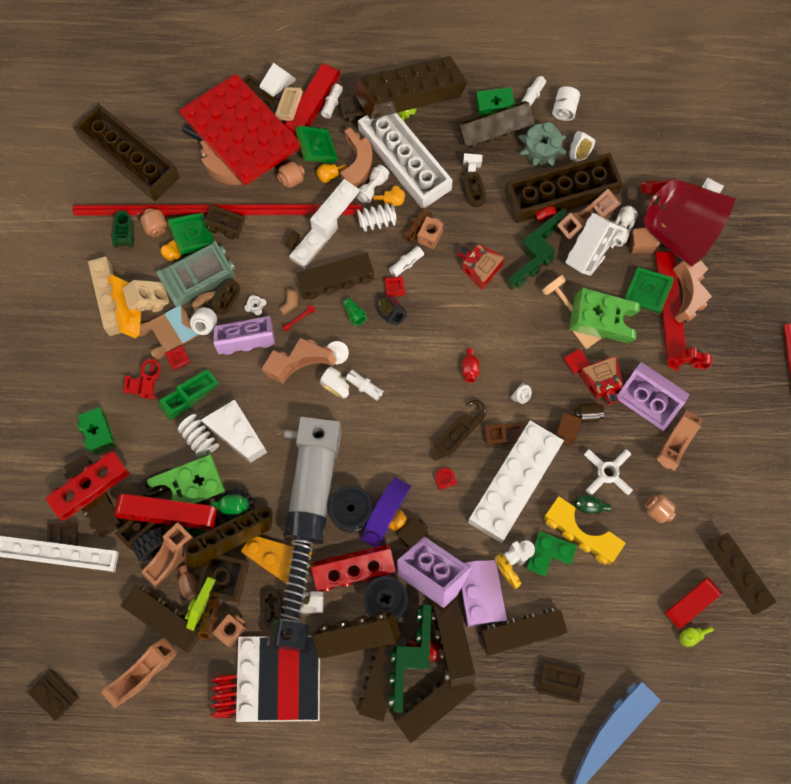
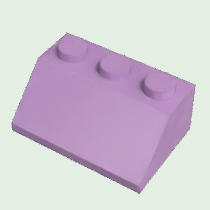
M270 316L214 326V346L218 354L228 355L235 351H250L253 348H267L275 344Z
M641 362L617 397L620 402L664 431L690 394Z
M426 537L422 538L397 560L398 576L443 608L458 595L471 570L469 566Z
M495 560L464 563L471 568L460 589L467 627L506 621V612Z

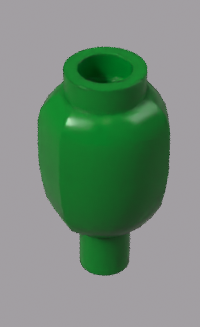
M227 495L222 497L219 502H211V506L224 514H240L244 510H248V499L243 498L241 495Z

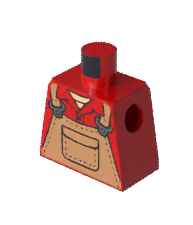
M477 245L473 251L463 246L458 253V256L464 259L462 271L481 290L485 288L499 271L505 260L504 256L482 245Z
M616 356L581 369L579 376L595 399L605 396L608 405L619 401L616 392L622 388L623 382Z

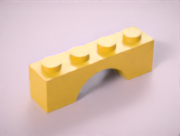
M558 497L543 518L546 520L545 523L554 530L557 528L563 532L562 536L567 540L577 542L579 548L586 553H593L596 556L595 559L604 565L606 563L608 565L612 564L626 543L610 531L600 536H590L582 532L575 522V507L561 497Z

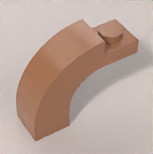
M350 127L344 131L345 140L353 149L357 158L351 166L340 172L341 181L345 179L359 189L367 182L372 172V148L367 137L361 140L360 135L357 132L354 133Z
M201 141L202 149L200 152L203 156L201 161L206 172L221 183L242 185L204 141Z
M607 189L587 208L578 213H570L557 226L568 239H576L582 233L592 213L608 218L609 214L621 202L610 189Z
M686 409L656 458L663 467L676 470L686 448L701 427L703 419Z

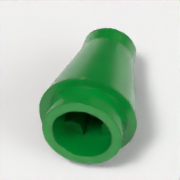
M348 298L343 302L342 305L351 324L359 326L367 320L366 312L352 298Z

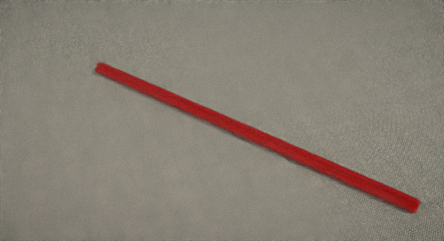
M323 204L73 205L72 211L75 216L115 215L119 211H126L129 215H143L145 210L152 208L161 211L163 215H193L198 213L207 215L210 205H214L238 215H314ZM349 204L341 215H357L358 209L362 213V205Z

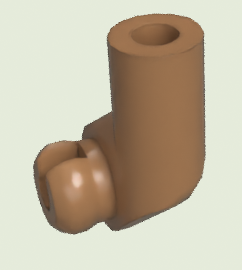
M292 288L286 291L287 303L279 308L283 315H286L298 305V292Z
M215 291L199 294L192 302L193 310L196 311L199 308H203L205 302L212 301Z

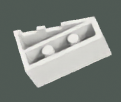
M592 213L582 233L578 236L575 246L569 252L565 263L579 272L591 276L604 260L605 256L603 254L609 247L613 248L615 246V239L620 233L624 234L627 229L605 217Z
M235 400L201 420L209 430L214 432L250 463L267 453Z

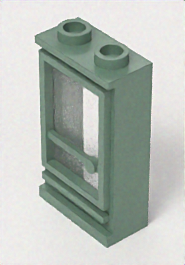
M213 241L212 244L163 270L156 271L175 307L182 306L194 300L199 294L209 292L220 286L224 281L235 278L233 272L236 270L231 260L227 261L225 258L227 253L222 245L218 246L217 242Z

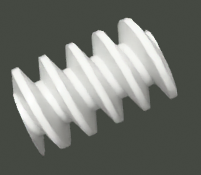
M393 202L391 208L388 203L385 204L384 210L381 205H378L377 211L373 206L370 208V212L364 208L363 214L359 209L357 210L360 228L362 227L365 232H367L368 226L374 230L375 224H377L379 229H381L382 223L388 227L389 221L392 222L393 226L396 225V213Z
M193 414L182 421L178 431L187 440V444L191 445V449L196 452V456L204 457L214 452L219 447V444L212 445L215 440L214 437L207 439L211 433L209 431L203 433L206 429L205 425L199 427L202 421L200 419L194 421L197 415Z

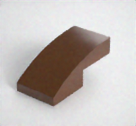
M523 422L485 426L488 445L516 443L524 431Z

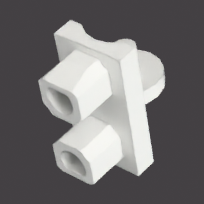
M517 541L511 545L509 551L503 557L507 559L511 566L516 563L518 566H521L534 554L535 547L530 541H522L520 543Z

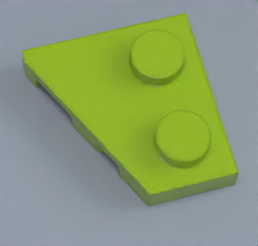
M207 578L197 600L193 598L189 605V611L185 618L188 620L186 628L194 631L210 596L209 593L215 583L214 579Z

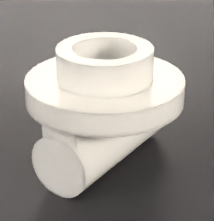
M522 383L510 398L514 402L524 404L531 397V388Z

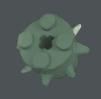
M550 122L537 125L532 124V128L529 129L527 135H520L519 137L525 143V147L520 154H525L531 163L533 161V166L538 164L540 166L550 164L554 166V161L558 155H566V151L561 147L562 140L566 136H561L559 130Z

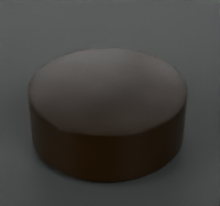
M293 231L288 237L285 247L290 250L294 249L300 234Z

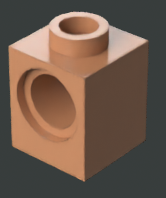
M426 217L418 233L417 243L435 249L443 232L444 223H441L437 218ZM434 230L435 233H428L427 231Z
M228 614L212 634L231 648L247 628L243 626L245 621L235 614L233 617ZM235 624V632L228 635L226 632L227 626Z

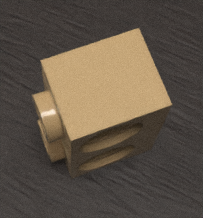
M133 280L123 288L128 309L158 312L169 303L162 282Z

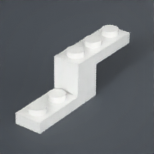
M345 179L340 183L310 219L312 230L289 256L293 262L303 269L307 267L337 231V218L359 193L357 187Z

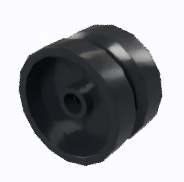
M345 486L338 489L332 495L329 502V514L334 525L340 531L346 533H358L364 530L373 512V505L369 494L356 486ZM352 507L353 509L355 507L354 511L349 512L348 508Z
M383 576L374 579L368 584L364 591L363 602L366 612L370 617L382 611H386V613L394 612L396 621H398L407 610L408 594L406 588L399 580ZM385 597H388L390 599V603L387 605L385 602L382 603V600Z

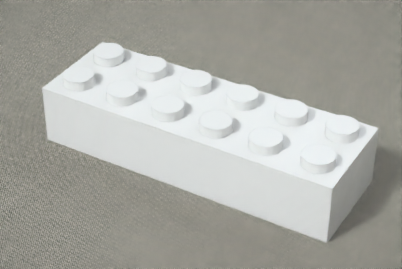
M397 113L371 120L366 115L358 120L359 133L363 138L367 137L372 149L421 208H426L451 191L452 179Z
M529 421L469 518L468 523L502 544L564 440L534 422Z

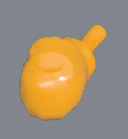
M322 164L317 169V176L323 183H328L330 179L339 176V171L346 169L347 165L344 164L336 167L335 164Z
M393 186L391 191H385V195H374L373 199L384 200V203H388V205H392L393 202L394 206H401L405 200V193L400 187Z
M174 239L160 249L161 255L168 261L178 260L181 257Z
M398 510L389 527L391 530L399 532L406 526L407 517L404 515V512Z

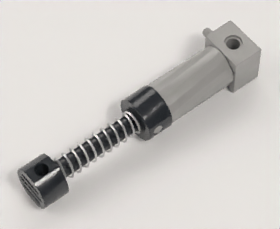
M300 417L298 431L285 430L284 432L285 438L297 439L296 444L299 450L289 512L287 513L283 536L285 539L293 542L294 550L290 551L293 553V556L289 559L292 560L291 566H288L290 568V574H287L289 581L285 582L288 584L287 590H284L287 592L286 598H283L285 605L281 606L284 608L283 614H280L283 618L270 621L267 646L292 651H306L309 625L301 623L302 621L299 619V616L303 613L300 609L304 606L302 600L305 599L303 592L307 590L304 584L308 582L305 577L309 575L307 572V568L310 567L308 560L311 559L309 553L313 551L310 546L322 544L324 540L335 458H338L342 434L339 421ZM291 631L292 637L289 640H284L285 633Z

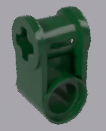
M119 211L114 216L112 243L115 248L118 246L134 247L135 225L126 211ZM128 220L125 224H121L122 221Z

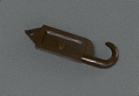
M471 400L466 404L468 407L473 404L479 406L480 412L474 419L468 415L458 417L434 444L433 461L446 457L450 458L486 416L487 409L483 402Z

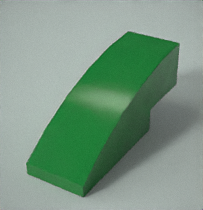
M207 369L177 386L176 391L160 399L159 408L168 420L171 421L208 395L219 385V382Z

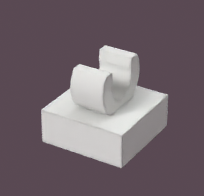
M464 154L463 166L468 167V172H475L476 167L481 168L482 155Z

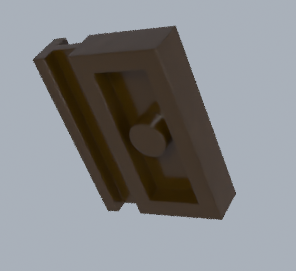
M48 524L47 542L78 546L79 524Z
M544 663L538 693L580 703L585 673Z
M48 670L27 692L54 721H58L72 704L79 699L52 670Z

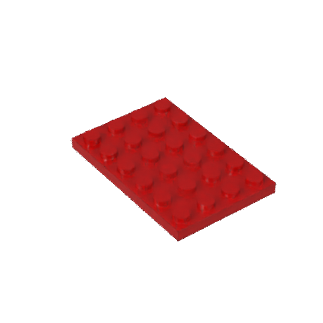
M237 74L232 75L179 109L180 116L244 186L301 149L299 140Z

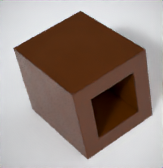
M566 413L562 414L556 436L564 440L563 445L574 444L582 418Z

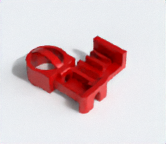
M677 179L641 182V192L647 195L655 194L666 183Z
M696 348L680 350V355L667 358V367L679 371V366L685 365V362H690V365L694 368L704 370L712 366V356L707 353L697 352Z
M153 359L146 360L141 366L142 379L140 377L138 379H131V376H126L123 393L138 394L140 398L155 400V381H159L161 374L159 363ZM151 363L148 376L145 374L144 368L147 364ZM156 364L158 367V371L155 375H153Z

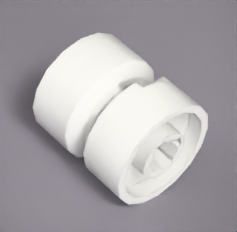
M561 87L558 89L552 112L555 118L562 121H570L575 118L580 93L577 89L572 87Z

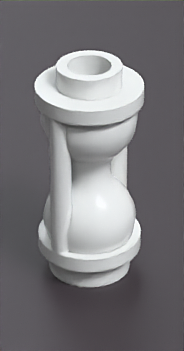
M378 165L374 167L370 174V182L359 188V193L356 197L360 202L370 203L374 196L375 186L382 185L388 180L389 171L384 166Z
M622 207L615 223L618 224L620 221V226L627 229L628 225L630 226L624 234L620 233L614 241L616 242L615 246H623L627 242L638 217L634 207Z

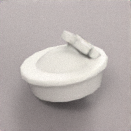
M334 341L328 344L327 347L333 351L337 359L335 364H341L346 361L349 351L343 342Z

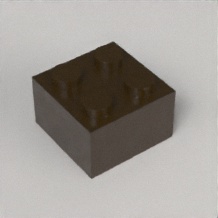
M223 555L205 562L196 592L200 594L207 578L210 577L215 580V583L209 593V597L239 603L249 563L245 560Z

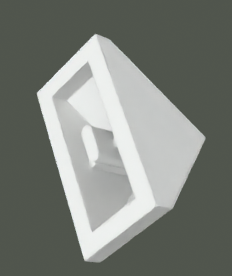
M273 63L261 82L260 88L271 96H275L285 87L295 82L296 78Z

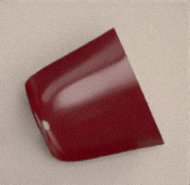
M672 180L666 183L652 197L644 219L645 225L653 236L692 267L706 255L722 232L731 215L736 198L691 183ZM660 195L659 203L654 206L655 199ZM662 204H664L665 208L660 210Z

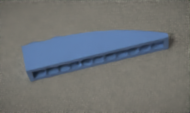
M633 682L626 690L628 694L623 699L621 697L617 699L612 705L614 709L599 727L588 745L572 784H586L661 701L643 682H638L637 684Z

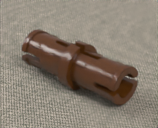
M427 208L421 209L416 218L411 220L409 228L402 235L407 242H413L426 217L432 215L431 212L427 214L429 211Z
M209 599L207 601L205 613L201 616L202 623L198 632L200 639L209 640L213 626L217 623L216 615L220 602L216 599Z

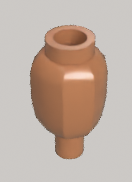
M186 565L179 568L181 573L179 578L181 593L189 602L193 598L197 600L199 593L196 590L199 582L196 576L188 571Z

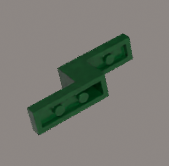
M564 208L522 240L520 249L532 261L508 279L507 286L511 290L516 287H522L526 283L527 278L536 276L540 272L541 267L544 265L548 266L553 262L555 249L546 240L553 234L555 229H560L557 225L568 215Z
M419 605V609L416 610V622L419 623L418 630L415 631V643H418V647L393 646V651H390L389 661L393 664L392 672H389L388 679L389 685H392L391 694H388V707H391L392 712H403L404 668L429 669L431 605Z

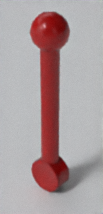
M313 305L308 306L307 311L302 313L289 324H284L282 327L283 330L289 331L292 325L301 320L307 314L314 313L315 307Z

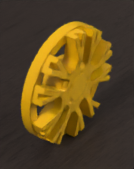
M502 554L496 555L494 560L501 573L514 589L518 588L521 582L517 574L512 570L513 567Z

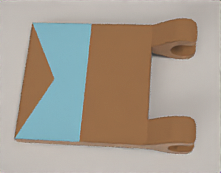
M181 305L148 323L140 324L141 337L152 330L162 347L151 351L152 357L156 361L161 359L165 353L200 336L192 330L190 319Z

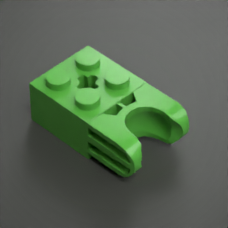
M582 288L574 295L569 330L602 339L608 338L624 343L634 342L636 340V331L624 324L623 316H633L640 312V304Z
M212 454L147 480L150 487L158 485L168 486L173 494L171 500L195 504L226 491ZM197 475L204 477L205 481L202 482V486L199 483H195Z

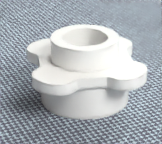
M251 295L247 305H245V310L259 316L262 314L263 306L266 305V300Z

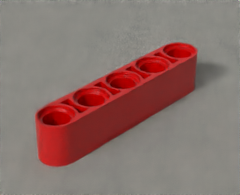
M325 63L320 66L300 99L293 121H287L285 124L297 139L296 128L298 126H311L324 105L326 96H329L333 85L337 83L340 77V70Z
M119 494L114 516L122 519L173 526L178 522L183 527L212 530L214 529L217 509L208 505Z

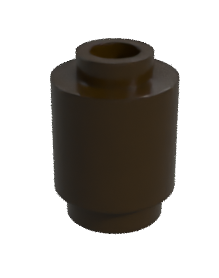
M598 403L578 404V408H575V416L582 418L581 423L599 422L604 420V407Z

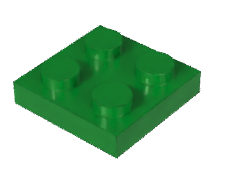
M298 126L296 128V134L305 161L334 164L338 160L329 129Z
M203 213L168 220V227L180 255L199 251L215 241L212 233L203 226L205 221Z
M638 267L625 299L639 303L640 308L661 314L674 278Z

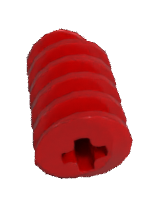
M216 675V678L211 679L212 683L217 684V686L211 688V691L215 692L216 695L210 697L211 700L216 701L215 704L210 705V708L216 710V712L211 713L210 717L235 718L230 716V714L237 712V710L232 708L231 705L236 704L237 701L231 699V697L237 695V692L231 690V688L236 687L237 683L231 680L237 678V675Z

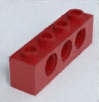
M113 451L111 453L108 452L102 455L100 460L94 465L90 464L85 467L81 474L69 478L64 486L52 490L45 500L56 516L65 521L129 476L130 472L116 453ZM108 469L107 475L100 477L101 471ZM91 480L90 487L84 489V483ZM74 492L73 499L67 501V495Z
M389 544L311 562L316 590H321L322 592L332 590L333 587L339 585L341 587L350 586L355 581L367 582L376 576L388 577L393 572H396ZM370 561H377L378 565L375 568H370L368 563ZM352 565L359 567L358 571L354 573L348 571V569ZM332 570L339 572V575L336 577H331L328 574Z

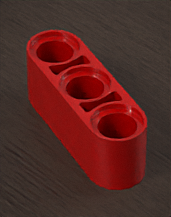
M707 577L669 608L665 615L679 630L716 600L722 592Z

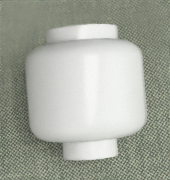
M205 307L196 310L190 319L192 330L199 335L209 334L217 323V316L214 311Z

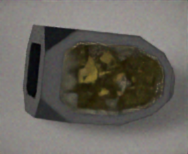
M381 296L376 304L377 311L387 323L397 326L405 320L407 312L396 299L391 296Z

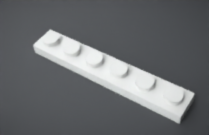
M0 536V557L111 572L116 570L118 551Z

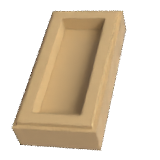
M285 87L275 113L280 120L293 121L303 93L302 89Z

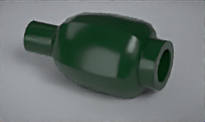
M576 496L574 501V507L578 508L582 513L599 514L602 511H611V504H606L595 496Z

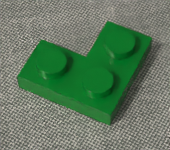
M539 532L534 545L535 552L530 557L526 570L545 577L551 559L571 565L577 545Z

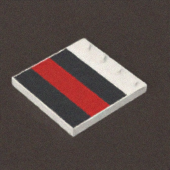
M268 636L238 637L236 722L320 721V659L312 636L307 638L306 651H292L267 646ZM284 636V640H289L292 636Z

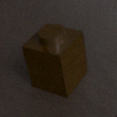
M414 517L397 533V537L410 550L422 538L428 535V526L423 520L420 519L418 521Z

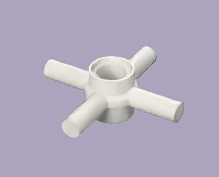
M590 449L584 454L598 467V478L586 489L589 495L592 496L603 483L612 482L627 495L633 491L619 477V467L631 455L627 449L613 462H603ZM604 469L612 470L613 476H607L604 473Z

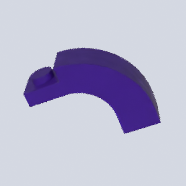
M396 477L392 479L367 522L366 529L361 538L362 541L373 547L381 546L395 515L407 498L412 487L411 485Z

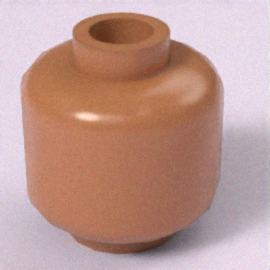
M291 161L278 169L277 178L283 187L292 188L303 182L305 171L301 164L297 165V163Z
M152 208L143 212L140 223L145 233L152 237L164 234L167 222L162 212Z
M654 494L645 503L647 515L658 523L670 522L675 517V504L663 494Z

